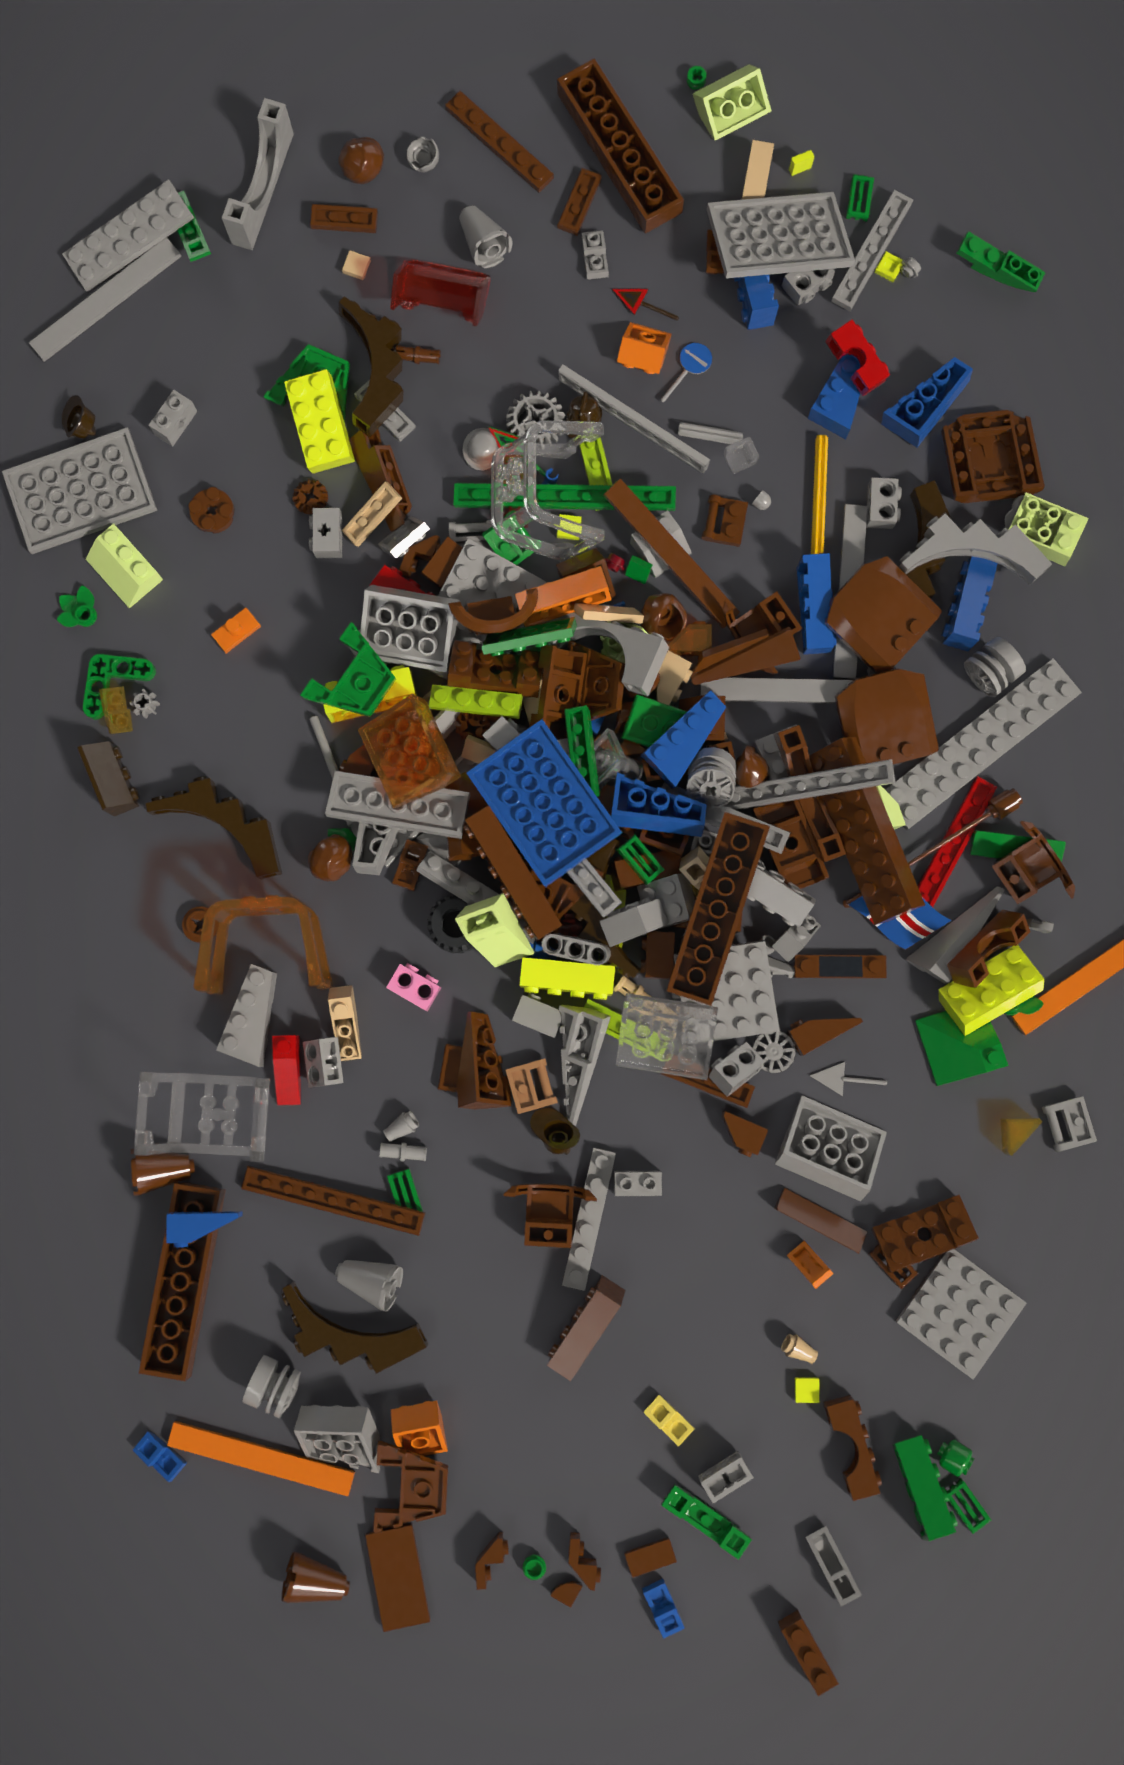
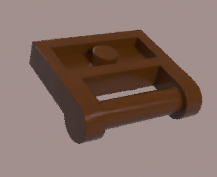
M709 495V511L705 531L702 532L701 539L708 542L740 547L748 502L722 498L719 495ZM718 506L724 507L720 534L714 533Z

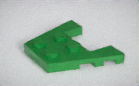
M308 344L290 364V368L286 373L277 379L273 388L265 393L264 398L284 407L288 397L284 381L327 369L332 375L345 423L350 363Z
M351 622L339 640L358 653L332 691L311 678L300 696L309 701L371 717L396 681V677Z

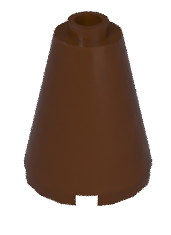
M131 1149V1154L136 1155V1158L131 1160L133 1187L138 1186V1190L133 1191L134 1196L189 1179L190 1173H195L194 1159H189V1155Z
M292 1552L286 1568V1581H283L281 1601L286 1603L342 1600L343 1596H347L350 1581H347L345 1574L299 1552Z

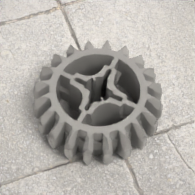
M531 391L528 392V397L521 394V401L514 399V406H509L508 408L510 414L506 415V421H508L506 427L508 430H511L509 433L523 437L520 443L522 442V448L525 449L530 445V450L533 452L535 446H539V450L542 451L544 444L550 448L551 441L557 443L558 436L563 435L561 428L565 427V421H563L565 413L561 412V404L556 405L557 399L552 398L549 400L548 393L542 397L540 391L537 392V396H533ZM526 410L527 417L523 420V423L518 424L520 415ZM553 417L554 422L551 428L545 431L544 425ZM534 432V433H536L537 435H532V434H528V433Z

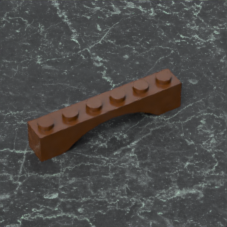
M800 725L773 734L789 777L814 773ZM822 796L798 799L823 862L845 855L846 852L839 832L828 813Z

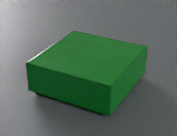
M632 556L625 576L645 584L653 564Z

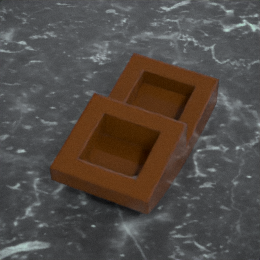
M707 230L706 274H724L713 231Z
M406 840L399 859L400 863L392 882L393 885L415 891L420 876L417 868L426 857L428 846Z

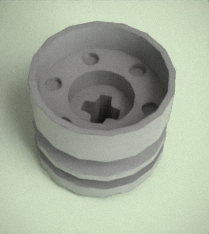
M996 636L982 647V652L977 651L964 662V668L971 681L984 694L994 698L1001 690L1008 687V682L1013 683L1026 672L1024 661L1016 649L1006 640Z
M715 747L704 748L698 751L688 767L686 788L690 799L707 804L706 808L708 809L720 808L731 801L735 793L736 763L731 754Z
M264 1355L251 1377L242 1402L257 1409L262 1401L266 1400L265 1413L267 1414L271 1412L275 1404L277 1407L274 1417L280 1419L295 1396L301 1371L295 1369L290 1378H288L289 1365H286L279 1374L276 1372L278 1361Z

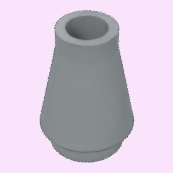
M411 1111L403 1112L383 1132L391 1142L394 1139L415 1132L416 1128L419 1127V1123Z

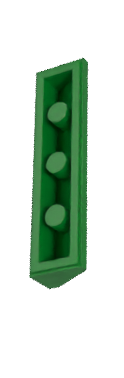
M587 705L564 709L569 758L595 795L600 796L590 710Z
M974 831L971 839L970 855L1000 859L1033 838ZM1046 839L1062 862L1066 842Z

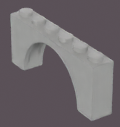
M266 98L263 100L257 117L259 123V151L251 185L242 201L228 199L222 216L231 243L252 251L294 134L286 105Z
M575 612L546 621L551 622L575 617L577 627L574 636L570 637L569 641H575L591 635L606 636L621 644L625 655V671L621 682L628 691L649 696L669 649L662 635L654 632L647 634L637 627L626 628L616 621L608 623L599 620L582 619ZM557 640L548 642L547 645L557 646L556 648L563 649L568 645L569 641L557 643ZM530 645L526 646L524 650L540 652L541 647Z

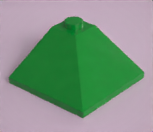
M947 1011L915 1020L936 1086L1009 1066L991 1021L964 1036Z

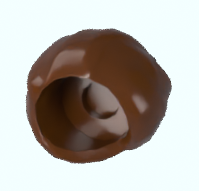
M353 138L347 141L340 151L338 164L343 174L352 183L366 184L375 179L381 171L384 153L380 144L373 138Z
M668 593L654 594L646 599L641 611L644 615L641 627L648 634L652 632L658 633L664 637L665 641H671L684 631L687 625V613L674 595Z
M337 834L326 837L309 853L308 864L312 875L323 881H336L350 869L352 864V848L344 837Z

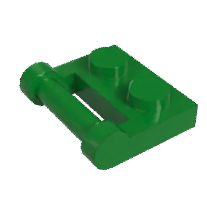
M512 510L503 519L482 533V535L497 555L517 565L537 551L540 545L531 538L519 521L516 511ZM510 524L526 544V547L522 550L506 529Z

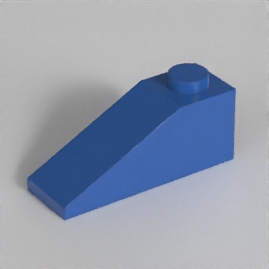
M243 1211L168 1213L166 1243H174V1247H188V1243L243 1216Z

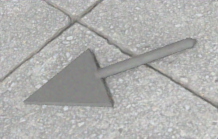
M845 1062L810 1075L841 1096H843L844 1081L887 1085L885 1080L844 1077Z

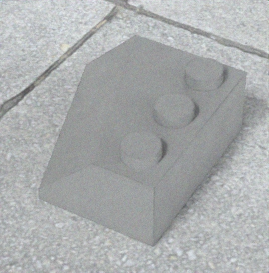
M319 1405L301 1406L294 1432L306 1458L333 1464L338 1460L350 1464L351 1468L358 1469L359 1465L371 1467V1472L379 1473L377 1445L378 1441H380V1435L369 1408L362 1406L342 1407L338 1405L333 1407Z

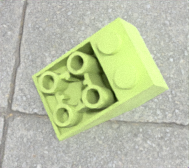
M1026 492L1009 529L1016 525L1048 560L1066 566L1089 518Z
M504 893L464 907L455 918L466 940L494 967L534 954Z

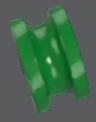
M693 66L689 69L687 85L691 89L699 90L704 87L707 75L705 69L701 66ZM693 76H700V80L698 81V78L697 81L693 80Z

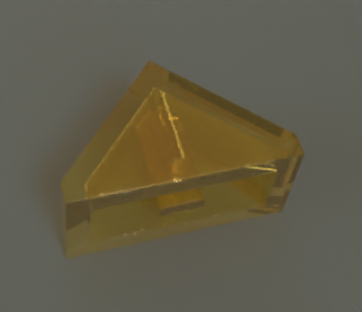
M1039 1118L1000 1119L1002 1152L1012 1156L1043 1121Z

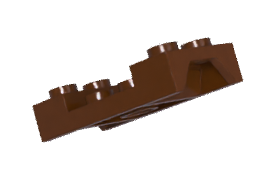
M454 640L447 686L521 694L522 696L534 698L539 697L542 669L538 668L539 651L522 650L521 655L507 653L497 656L483 655L482 650L476 649L477 643ZM498 670L501 673L493 674L491 671Z
M545 645L541 647L538 668L544 669L538 713L531 714L530 727L543 719L557 740L566 739L567 731L564 709L580 706L587 653L567 651L556 648L557 646ZM560 690H562L563 692V698L561 699V701L559 699Z
M799 800L757 807L751 811L753 818L789 832L788 838H794L797 842V847L793 850H789L785 846L782 854L768 849L776 871L785 879L784 883L788 885L791 882L800 889H803L829 878Z
M960 1194L901 1218L877 1225L871 1229L883 1252L889 1273L896 1272L979 1239ZM925 1228L930 1232V1239L928 1241L919 1239L917 1234L919 1229Z

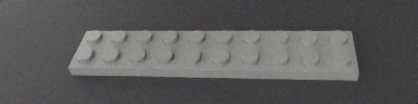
M1054 658L939 747L938 752L929 755L886 789L890 796L899 804L906 824L904 825L906 830L915 825L1082 693Z

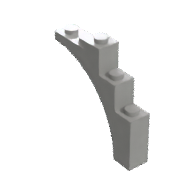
M946 513L940 518L934 517L926 525L928 529L924 534L925 538L916 545L918 549L913 553L907 552L899 560L901 562L899 568L907 574L917 566L943 557L972 556L984 558L1013 571L1028 585L1032 584L1052 565L1016 525L1009 530L1004 528L997 536L981 519L975 524L970 522L960 530Z

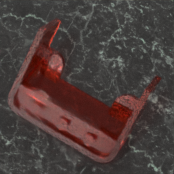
M405 260L393 275L390 309L395 310L398 305H401L403 309L413 310L415 306L424 304L459 311L466 321L473 322L472 326H477L483 317L491 277L485 273L420 260Z

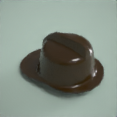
M584 392L583 396H578L571 401L565 421L567 436L578 442L593 439L598 434L601 424L602 409L593 397L588 396L587 392Z
M73 395L67 401L62 413V425L68 438L71 436L85 438L88 435H95L94 413L84 406L79 395Z
M542 1108L535 1111L531 1116V1129L543 1141L545 1148L549 1152L568 1155L571 1148L579 1142V1129L557 1110Z

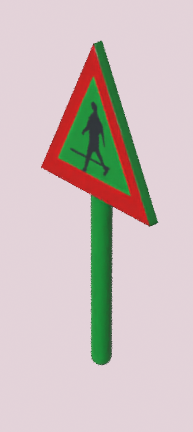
M490 426L488 427L495 437L505 460L514 450L545 477L546 472L516 447L523 437Z

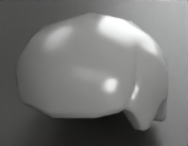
M421 136L411 142L407 148L406 158L412 169L418 172H428L437 165L439 150L433 139Z

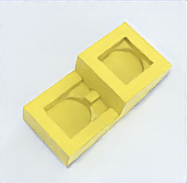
M658 1395L643 1412L678 1447L695 1429L661 1395Z

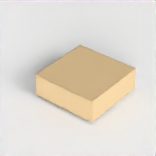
M349 251L342 269L343 274L364 280L371 262L370 257Z

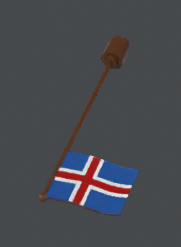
M1012 788L1011 790L1006 789L988 801L987 813L909 861V867L987 817H997L999 820L1005 818L1019 809V805L1023 803L1021 796ZM861 892L847 901L843 900L842 903L845 908L850 906L869 919L888 940L904 950L952 921L937 912L924 898L925 906L889 922L877 925L873 923Z

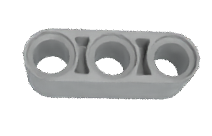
M560 933L546 935L542 941V948L547 954L588 964L601 965L607 962L611 956V951L606 944ZM552 937L559 941L557 950H553L549 946V940ZM573 943L581 945L582 951L580 955L572 953L571 946ZM596 948H601L604 951V958L602 960H597L594 957L593 952Z

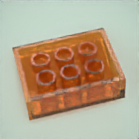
M409 695L358 729L393 808L400 807L441 790L461 777L426 700L419 696Z

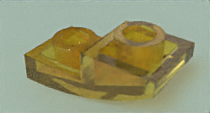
M124 686L99 689L109 733L116 734L133 731L130 709H127Z

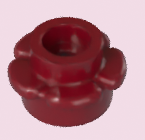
M610 553L608 558H605L609 570L615 573L618 570H624L625 561L619 556Z

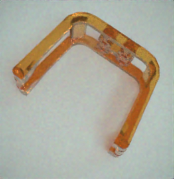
M268 895L265 898L245 896L242 899L216 902L209 907L204 915L194 989L213 995L223 994L228 930L230 923L235 918L299 914L306 951L309 986L317 987L320 990L332 988L333 982L319 917L312 909L295 898L279 897V895ZM215 921L219 922L217 930L212 970L210 971V957Z

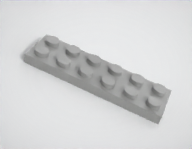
M168 179L65 251L62 255L84 289L89 292L191 221L194 216Z
M335 771L325 815L331 818L462 839L470 793Z

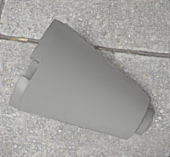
M467 206L462 210L459 220L474 263L477 266L481 265L482 268L494 267L504 260L503 255L506 252L510 253L513 242L510 235L478 207Z
M345 1260L337 1266L335 1276L338 1283L379 1310L387 1312L397 1298V1295L394 1293L396 1287H401L403 1268L394 1264Z

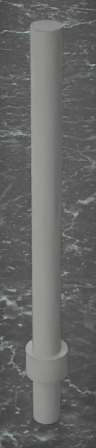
M313 716L309 720L333 780L335 771L339 770L318 716ZM346 820L348 827H351L353 834L357 837L359 822Z

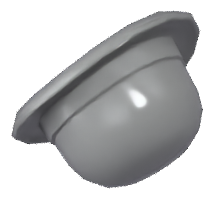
M489 428L473 430L463 442V457L467 464L475 470L484 471L492 468L502 455L496 439Z

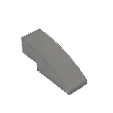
M827 1526L807 1536L806 1539L840 1606L862 1596Z

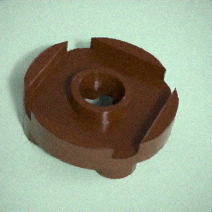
M210 487L198 492L189 503L190 517L195 526L203 532L220 533L226 530L233 522L234 504L224 491L216 487ZM209 507H217L215 515L211 513L207 515Z

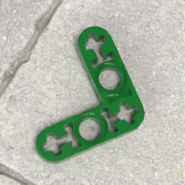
M104 654L93 656L88 667L83 701L84 714L93 720H98L105 715L110 678L149 681L155 677V666L149 660ZM101 660L103 663L106 664L105 667H101L100 674L104 676V678L99 677V669L96 667V664H100ZM121 662L128 663V670L125 673H118L117 666ZM146 665L150 669L149 672H145V675H143L141 671L134 670V666L144 669ZM97 681L102 682L103 689L98 693L93 692L92 685ZM91 696L96 697V706L99 707V710H96L94 714L89 710L90 707H94L95 700L90 698Z

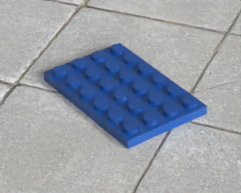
M543 719L467 772L473 784L545 887L622 834Z

